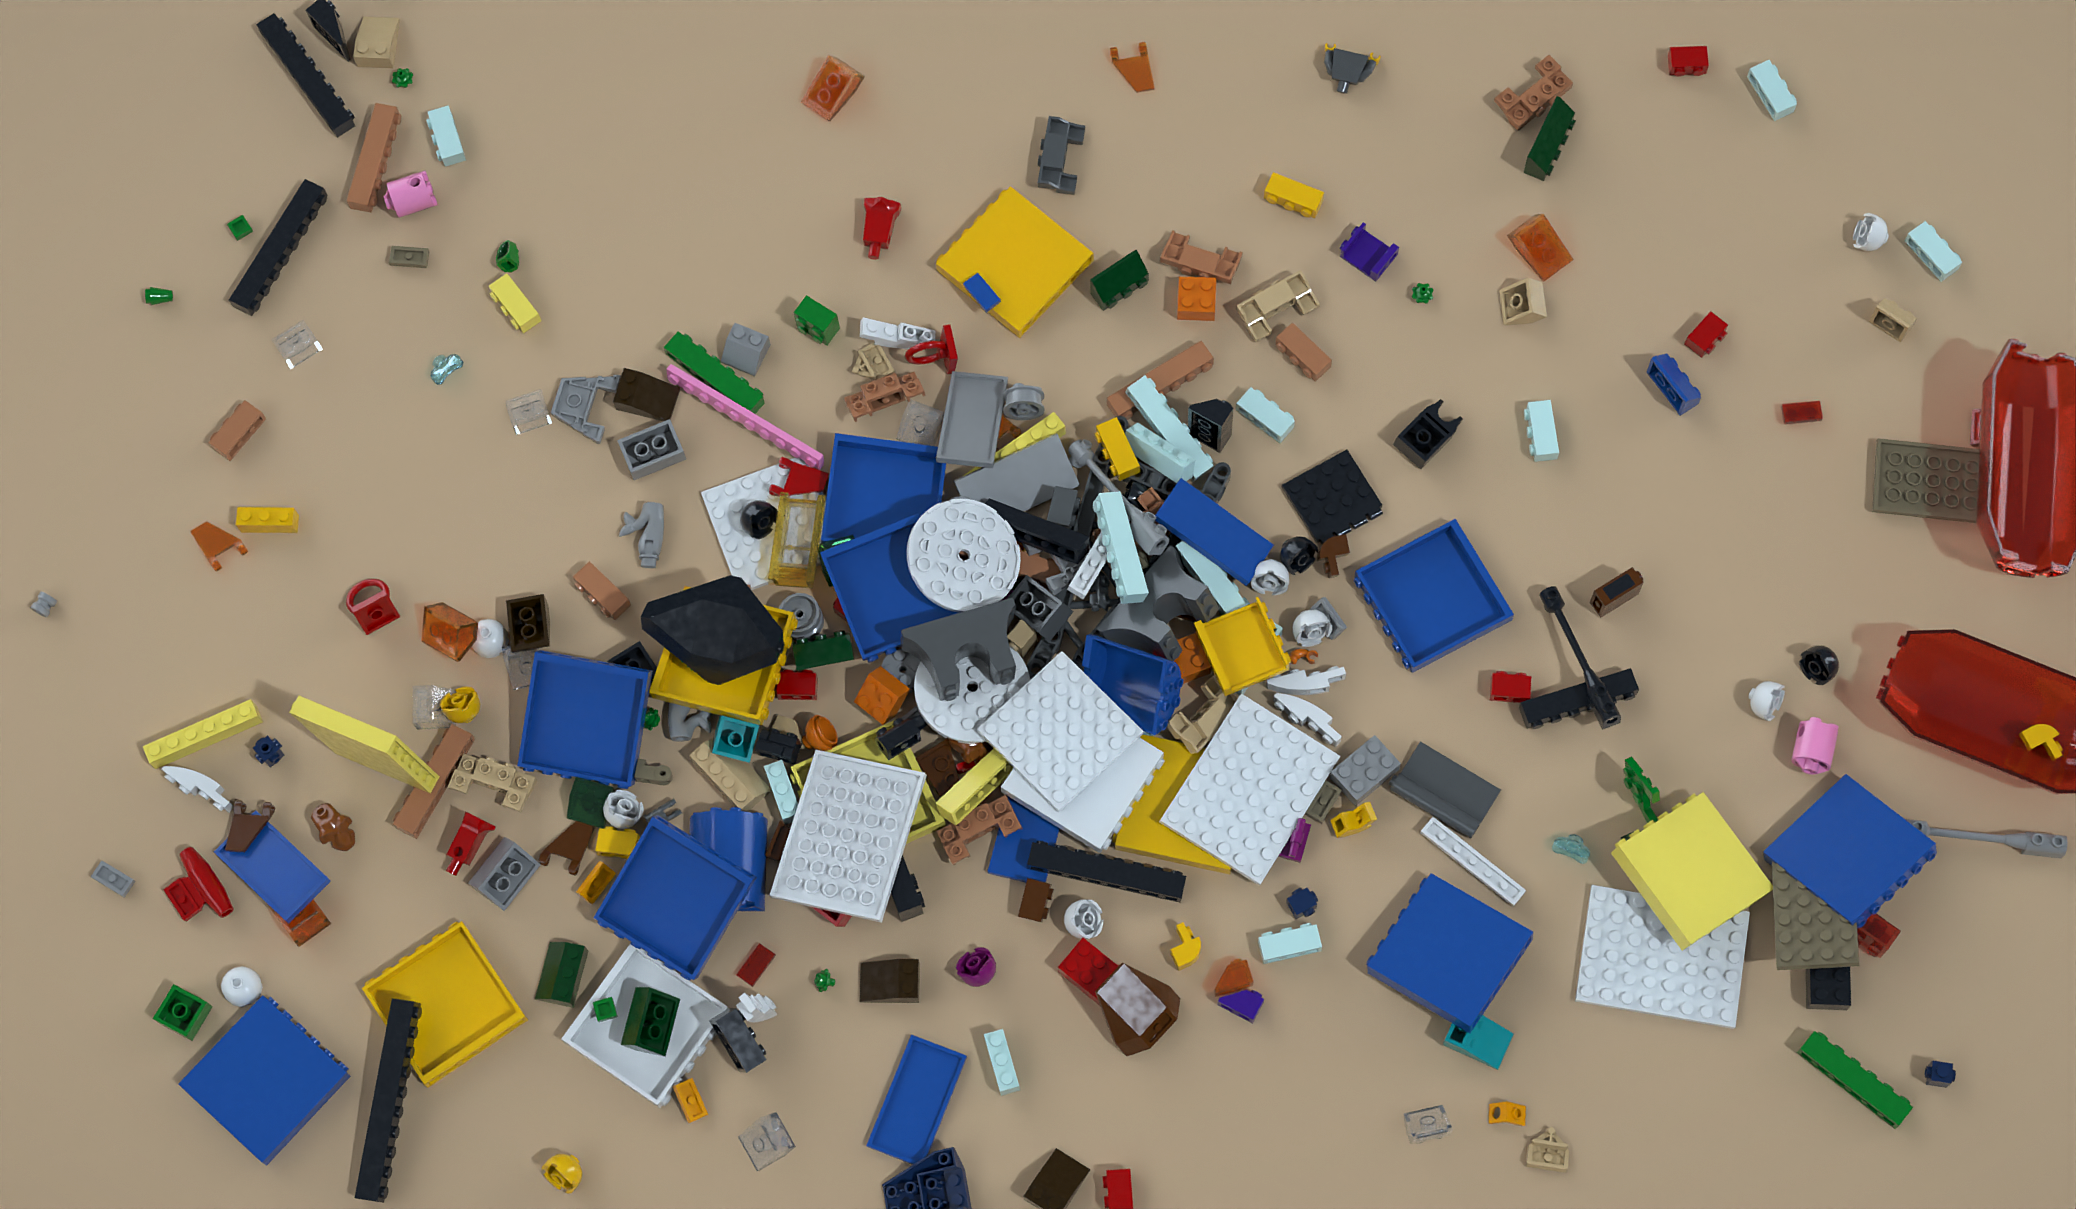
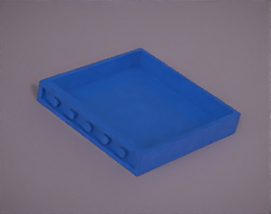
M835 433L820 546L830 549L941 503L946 463L936 462L938 447Z
M927 510L820 552L863 661L867 660L870 663L879 659L878 656L885 653L887 656L897 652L896 648L901 647V630L959 613L944 609L929 600L916 586L907 563L909 535L917 520Z
M1456 519L1355 571L1354 582L1357 588L1363 590V597L1368 605L1371 604L1373 607V614L1377 621L1380 620L1382 622V629L1385 635L1391 637L1396 653L1400 652L1403 657L1402 663L1404 667L1410 669L1412 673L1512 621L1514 613Z
M542 650L536 651L517 766L523 767L524 771L529 772L541 770L542 774L545 775L557 773L561 774L560 777L571 779L572 776L579 777V780L583 782L595 780L600 785L617 784V787L621 789H628L635 784L634 776L640 754L653 670Z
M1845 774L1763 851V854L1768 864L1772 866L1773 861L1775 864L1780 865L1786 870V873L1806 886L1807 890L1817 898L1822 899L1827 903L1828 907L1838 915H1842L1852 926L1857 923V928H1861L1872 914L1874 915L1880 910L1881 905L1885 901H1890L1899 888L1906 886L1909 879L1922 870L1923 865L1927 861L1930 862L1935 858L1937 850L1934 841Z
M656 815L648 823L596 912L594 919L598 920L597 923L604 928L609 927L614 930V934L619 938L630 940V944L635 948H642L647 951V955L651 958L663 961L667 968L671 970L676 969L681 972L680 975L683 978L694 981L701 974L757 877Z
M1430 873L1428 878H1424L1421 881L1417 894H1412L1409 899V906L1401 910L1396 925L1392 924L1389 928L1387 938L1380 941L1376 954L1369 957L1366 963L1369 975L1466 1032L1471 1033L1532 942L1533 931Z
M262 995L180 1081L179 1085L256 1158L267 1166L351 1076L347 1073L349 1068L341 1061L337 1064L333 1060L334 1055L327 1048L323 1051L319 1047L321 1043L313 1035L309 1038L305 1034L307 1030L299 1022L295 1025L291 1021L293 1017L285 1009L281 1012L277 1008L279 1004L272 997L267 999Z

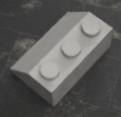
M504 837L468 884L505 911L541 864L515 842Z

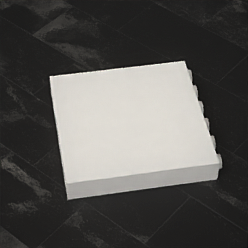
M1138 738L1060 812L1015 768L1012 769L1002 784L1001 792L1098 853H1101L1103 849L1107 850L1110 846L1112 835L1120 831L1123 825L1121 823L1123 818H1128L1131 814L1133 803L1141 799L1144 793L1142 790L1145 785L1149 786L1152 782L1154 771L1162 767L1165 761L1163 759L1164 752Z
M630 944L564 1034L562 1041L655 1106L661 1108L670 1101L672 1097L670 1094L674 1090L673 1086L683 1082L682 1077L686 1072L689 1073L693 1069L697 1056L700 1057L707 1048L705 1045L709 1039L713 1040L717 1035L709 1020L727 1010L728 1007L691 981L683 978L676 971L667 968L660 960L648 956L647 952L642 948L637 949ZM635 987H650L680 999L666 1057L636 1051L621 1045ZM612 997L618 1017L599 1023L593 1002Z

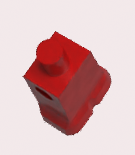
M884 197L864 198L866 217L863 242L864 246L869 247L868 258L874 260L879 259L881 248H889L894 223L902 209L901 203Z
M465 811L462 824L446 854L452 857L446 871L457 876L463 863L470 866L488 832L494 831L496 826Z

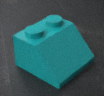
M720 715L714 735L712 753L750 763L759 725Z

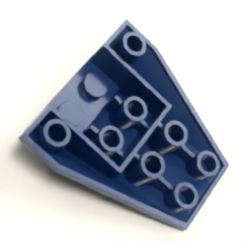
M954 1147L932 1152L882 1184L886 1209H972L965 1168Z

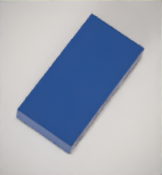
M976 273L963 283L966 290L986 313L1001 302V299L979 273Z

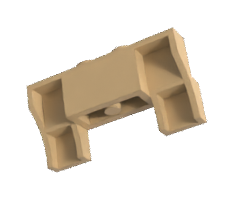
M1299 270L1282 281L1273 282L1269 288L1257 291L1253 297L1237 305L1236 310L1245 322L1248 332L1254 341L1257 342L1272 334V330L1266 320L1295 304L1304 316L1320 307V303L1313 294L1306 277Z
M1211 675L1200 687L1208 700L1189 720L1181 711L1176 712L1168 720L1167 728L1175 739L1182 740L1191 754L1198 753L1207 742L1212 740L1239 698V695L1236 693L1224 696L1215 675Z
M463 753L457 770H454L448 788L467 795L474 782L477 785L505 793L506 796L502 806L522 812L528 797L534 790L537 782L536 777L518 772L515 766L509 763L502 765L490 757L486 759L480 757L479 759Z

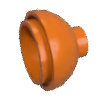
M814 715L806 725L802 741L805 747L810 750L814 748L820 751H828L837 746L838 736L834 726L827 718Z

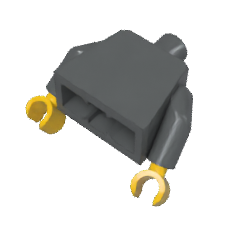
M1326 43L1324 64L1327 73L1332 76V79L1339 81L1337 92L1347 94L1349 84L1358 85L1359 82H1364L1372 74L1375 66L1379 64L1381 56L1379 55L1377 59H1374L1372 57L1373 52L1370 53V56L1337 49L1336 44H1334L1333 48H1328V43Z

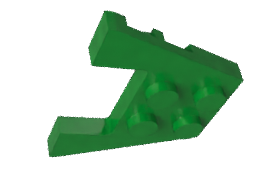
M1633 757L1625 759V768H1623L1625 786L1631 790L1633 798L1638 804L1646 822L1648 823L1652 820L1657 822L1658 819L1650 806V801L1652 804L1660 801V792L1657 787L1652 788L1650 778L1643 776L1642 768Z

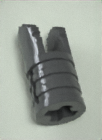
M675 799L666 802L647 815H643L647 824L656 815L666 821L681 815L680 809L675 810L668 816L663 811L672 807L676 803Z

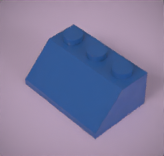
M1668 354L1651 358L1646 373L1680 416L1699 404L1701 399L1700 391L1691 385L1687 374L1680 371L1674 358H1670Z

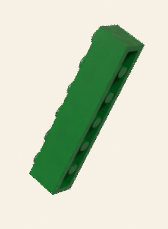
M678 331L663 347L667 356L702 383L752 413L756 414L765 404L763 393L759 389H753L749 386V382L746 379L737 377L733 369L720 364L721 361L716 356L707 354V350L700 344L698 346L694 344L692 338L686 333L683 335Z
M1814 1031L1797 1053L1896 1129L1913 1107L1910 1105V1101L1904 1096H1898L1894 1093V1089L1889 1084L1881 1083L1872 1071L1863 1069L1858 1060L1845 1055V1051L1840 1046L1832 1045L1827 1041L1828 1038L1823 1033Z

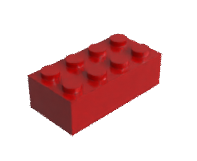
M1082 937L1058 966V973L1100 1006L1095 991L1114 972L1118 965Z

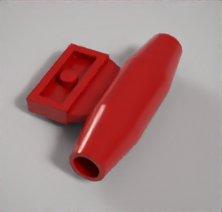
M193 847L184 849L179 856L188 877L178 878L163 889L182 919L187 922L202 911L205 903L220 918L231 914L234 908L228 894L209 863Z

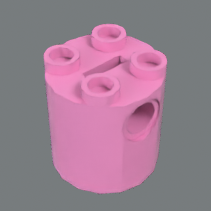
M426 171L388 182V190L383 196L387 209L395 210L399 218L438 205Z
M1811 717L1809 721H1801L1796 736L1792 763L1802 768V772L1806 774L1816 775L1829 771L1832 765L1839 726L1823 723L1820 718Z

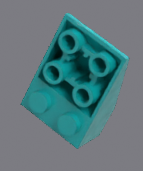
M1482 1015L1471 1033L1452 1023L1443 1045L1498 1070L1514 1033Z

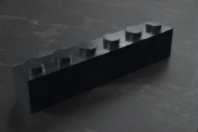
M990 498L984 503L996 510V513L1009 523L1014 531L1016 541L1075 564H1079L1089 552V536Z
M1631 668L1599 678L1605 683L1615 704L1622 699L1628 701L1635 698L1639 691ZM1586 682L1521 702L1519 710L1526 729L1531 727L1532 729H1538L1547 722H1551V724L1557 723L1567 716L1573 718L1586 710L1593 712L1586 698Z

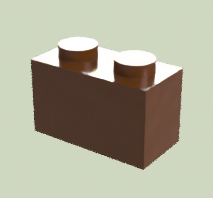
M1027 878L1018 917L1037 922H1043V919H1047L1049 908L1046 907L1047 902L1052 900L1054 889L1051 888L1052 884Z

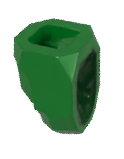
M510 240L503 242L497 251L496 265L504 272L512 273L519 267V250L514 242Z

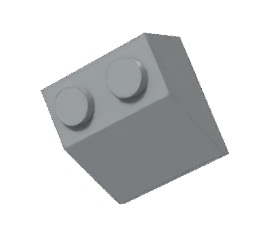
M734 323L726 339L721 363L755 376L771 345L769 336Z

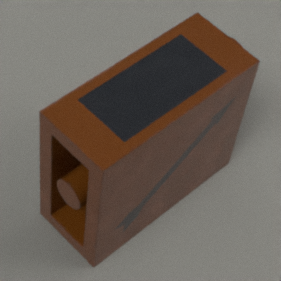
M1631 567L1594 590L1590 604L1600 618L1639 594L1644 583L1641 573Z

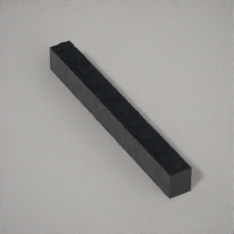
M394 998L391 1000L354 1197L356 1199L384 1203L388 1196L389 1189L387 1184L388 1179L392 1175V1159L396 1154L395 1141L400 1133L398 1125L403 1115V1098L407 1095L406 1082L411 1074L409 1066L415 1052L413 1044L414 1039L418 1035V1019H420L422 1014L421 1003Z

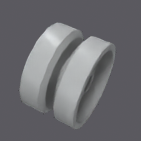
M795 593L782 601L779 609L794 612L798 620L797 628L791 635L792 639L796 640L807 637V640L814 639L815 635L821 632L824 626V616L817 601L812 596L806 593Z

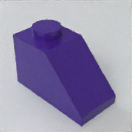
M1244 990L1220 997L1217 1005L1253 1024L1264 1003V999L1255 990H1251V992Z

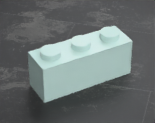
M1767 60L1750 68L1747 78L1773 120L1776 121L1793 113L1797 105L1796 98L1788 91L1785 80L1780 78L1777 67L1774 64L1772 65L1770 60Z
M449 105L428 111L429 119H426L429 130L433 129L434 132L431 135L434 146L438 145L439 148L436 151L438 160L443 161L445 167L466 161Z
M1926 221L1908 233L1905 242L1941 282L1956 272L1961 266L1960 256L1949 248L1946 240L1941 239L1936 233L1935 228Z
M1250 387L1236 403V410L1278 443H1281L1294 428L1295 420L1293 416L1288 412L1284 413L1280 410L1274 401L1267 400L1258 389L1254 390Z
M1551 400L1528 402L1527 408L1524 409L1525 421L1528 420L1529 427H1527V437L1531 438L1532 443L1529 445L1530 455L1534 456L1535 462L1556 460L1559 455Z
M780 760L768 764L764 768L783 822L787 825L793 822L798 803L784 763Z
M1306 923L1300 925V928L1293 930L1292 927L1280 930V933L1276 934L1266 932L1261 934L1262 937L1258 938L1263 964L1322 951L1317 924Z
M1003 1029L984 1034L1001 1096L1019 1091L1018 1079Z

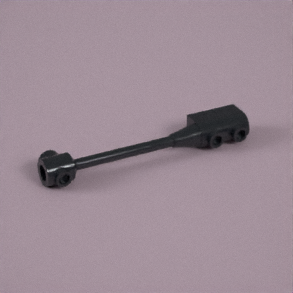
M1551 586L1544 589L1539 596L1545 610L1548 613H1555L1584 672L1587 686L1586 698L1602 730L1619 724L1621 722V715L1605 683L1590 668L1561 610L1565 603L1558 588Z
M977 685L968 688L971 692H975L978 689ZM921 715L905 720L897 718L892 724L894 727L887 730L883 727L877 731L875 741L882 753L890 760L920 742V731L928 724Z

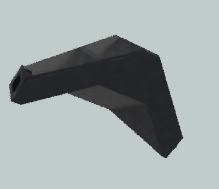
M729 575L647 602L641 614L642 630L708 683L721 685L773 665L784 650L783 630L741 577Z

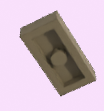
M392 246L389 264L390 266L427 268L429 249Z
M1325 780L1305 815L1322 824L1342 790Z

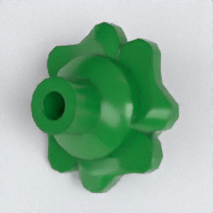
M398 68L397 72H393L392 83L396 84L398 88H407L408 84L413 83V73L408 68Z
M1418 283L1417 287L1412 288V298L1416 299L1417 303L1423 302L1427 304L1429 300L1433 299L1432 293L1434 290L1429 288L1428 283Z
M652 707L649 711H646L644 728H648L651 731L660 722L658 710H654Z
M828 969L821 970L820 973L816 974L814 983L819 992L826 991L828 986L833 987L835 985V979L830 978L831 974Z

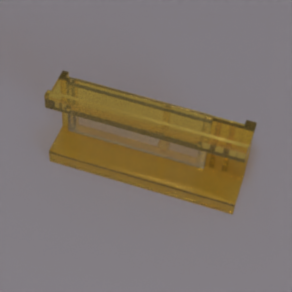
M780 492L768 580H773L775 586L813 588L826 500L825 495H818L816 501L791 499L788 493Z

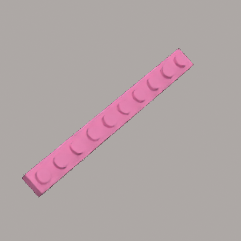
M670 364L667 367V379L673 385L682 387L688 394L697 396L703 403L712 405L718 412L727 414L733 421L742 423L748 430L757 432L763 439L772 441L778 448L785 449L793 457L805 461L808 466L815 467L818 470L824 466L823 454L676 366Z

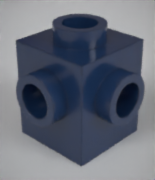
M268 735L265 738L259 739L253 747L257 753L254 755L261 764L265 762L270 768L278 763L285 754L280 750L283 746L277 739L271 740Z

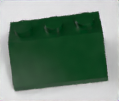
M1134 250L1090 279V294L1103 311L1107 308H1113L1119 300L1128 298L1137 288L1141 289L1148 284L1149 273L1138 251Z
M845 630L835 631L834 635L826 636V634L815 635V639L807 640V637L798 638L792 645L796 670L854 660L850 632L845 633Z
M550 942L535 1000L574 1008L588 955V950L585 946L569 942Z
M635 987L621 1045L636 1051L666 1057L680 999L650 987Z

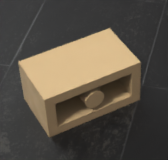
M1020 620L1007 636L1009 646L1018 652L1021 658H1024L1037 642L1036 631L1023 620Z

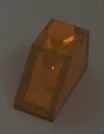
M1235 959L1227 965L1214 989L1215 997L1253 986L1254 981L1247 960Z

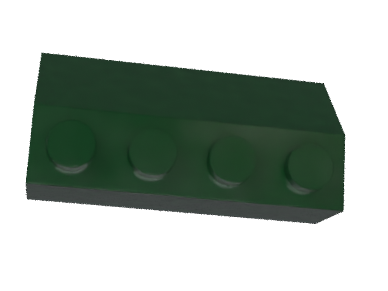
M1559 96L1555 98L1527 156L1524 168L1525 174L1542 181L1545 180L1547 175H1551L1554 169L1552 163L1554 160L1558 161L1561 154L1559 149L1561 145L1565 146L1569 137L1566 134L1568 130L1572 131L1576 120H1574L1575 112Z

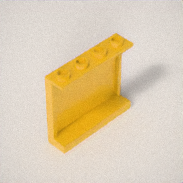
M1256 597V602L1208 622L1202 623L1199 620L1194 623L1197 636L1224 696L1289 670V663H1291L1289 654L1283 652L1281 647L1283 646L1280 635L1276 636L1274 629H1276L1272 618L1268 619L1266 614L1268 612L1267 606L1264 601H1260L1259 597Z

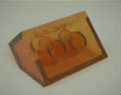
M443 602L424 606L422 642L456 662L461 661L477 640L478 622Z

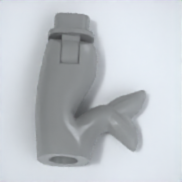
M647 502L643 504L638 519H634L627 512L624 513L626 525L620 530L619 537L629 535L647 525L638 544L639 559L641 560L642 568H656V561L659 560L664 535V506L660 503Z
M669 703L668 724L670 739L676 742L689 741L697 726H701L710 733L712 727L709 719L713 713L701 711L699 714L684 721L691 708Z

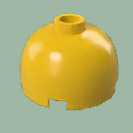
M461 687L455 689L456 693L452 695L450 693L446 694L441 700L440 706L444 715L450 721L461 724L469 723L479 713L481 704L474 688Z
M556 1154L549 1158L541 1168L546 1171L543 1174L545 1178L555 1188L559 1190L561 1187L567 1189L565 1192L567 1194L572 1193L582 1180L580 1162L573 1155Z

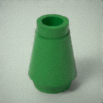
M155 287L145 289L146 304L155 305L173 301V291Z

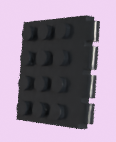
M1347 449L1282 484L1283 491L1316 543L1321 542L1323 544L1329 538L1334 537V533L1336 536L1352 532L1349 525H1352L1354 529L1368 523L1366 516L1372 521L1383 514L1380 509L1382 508V503Z

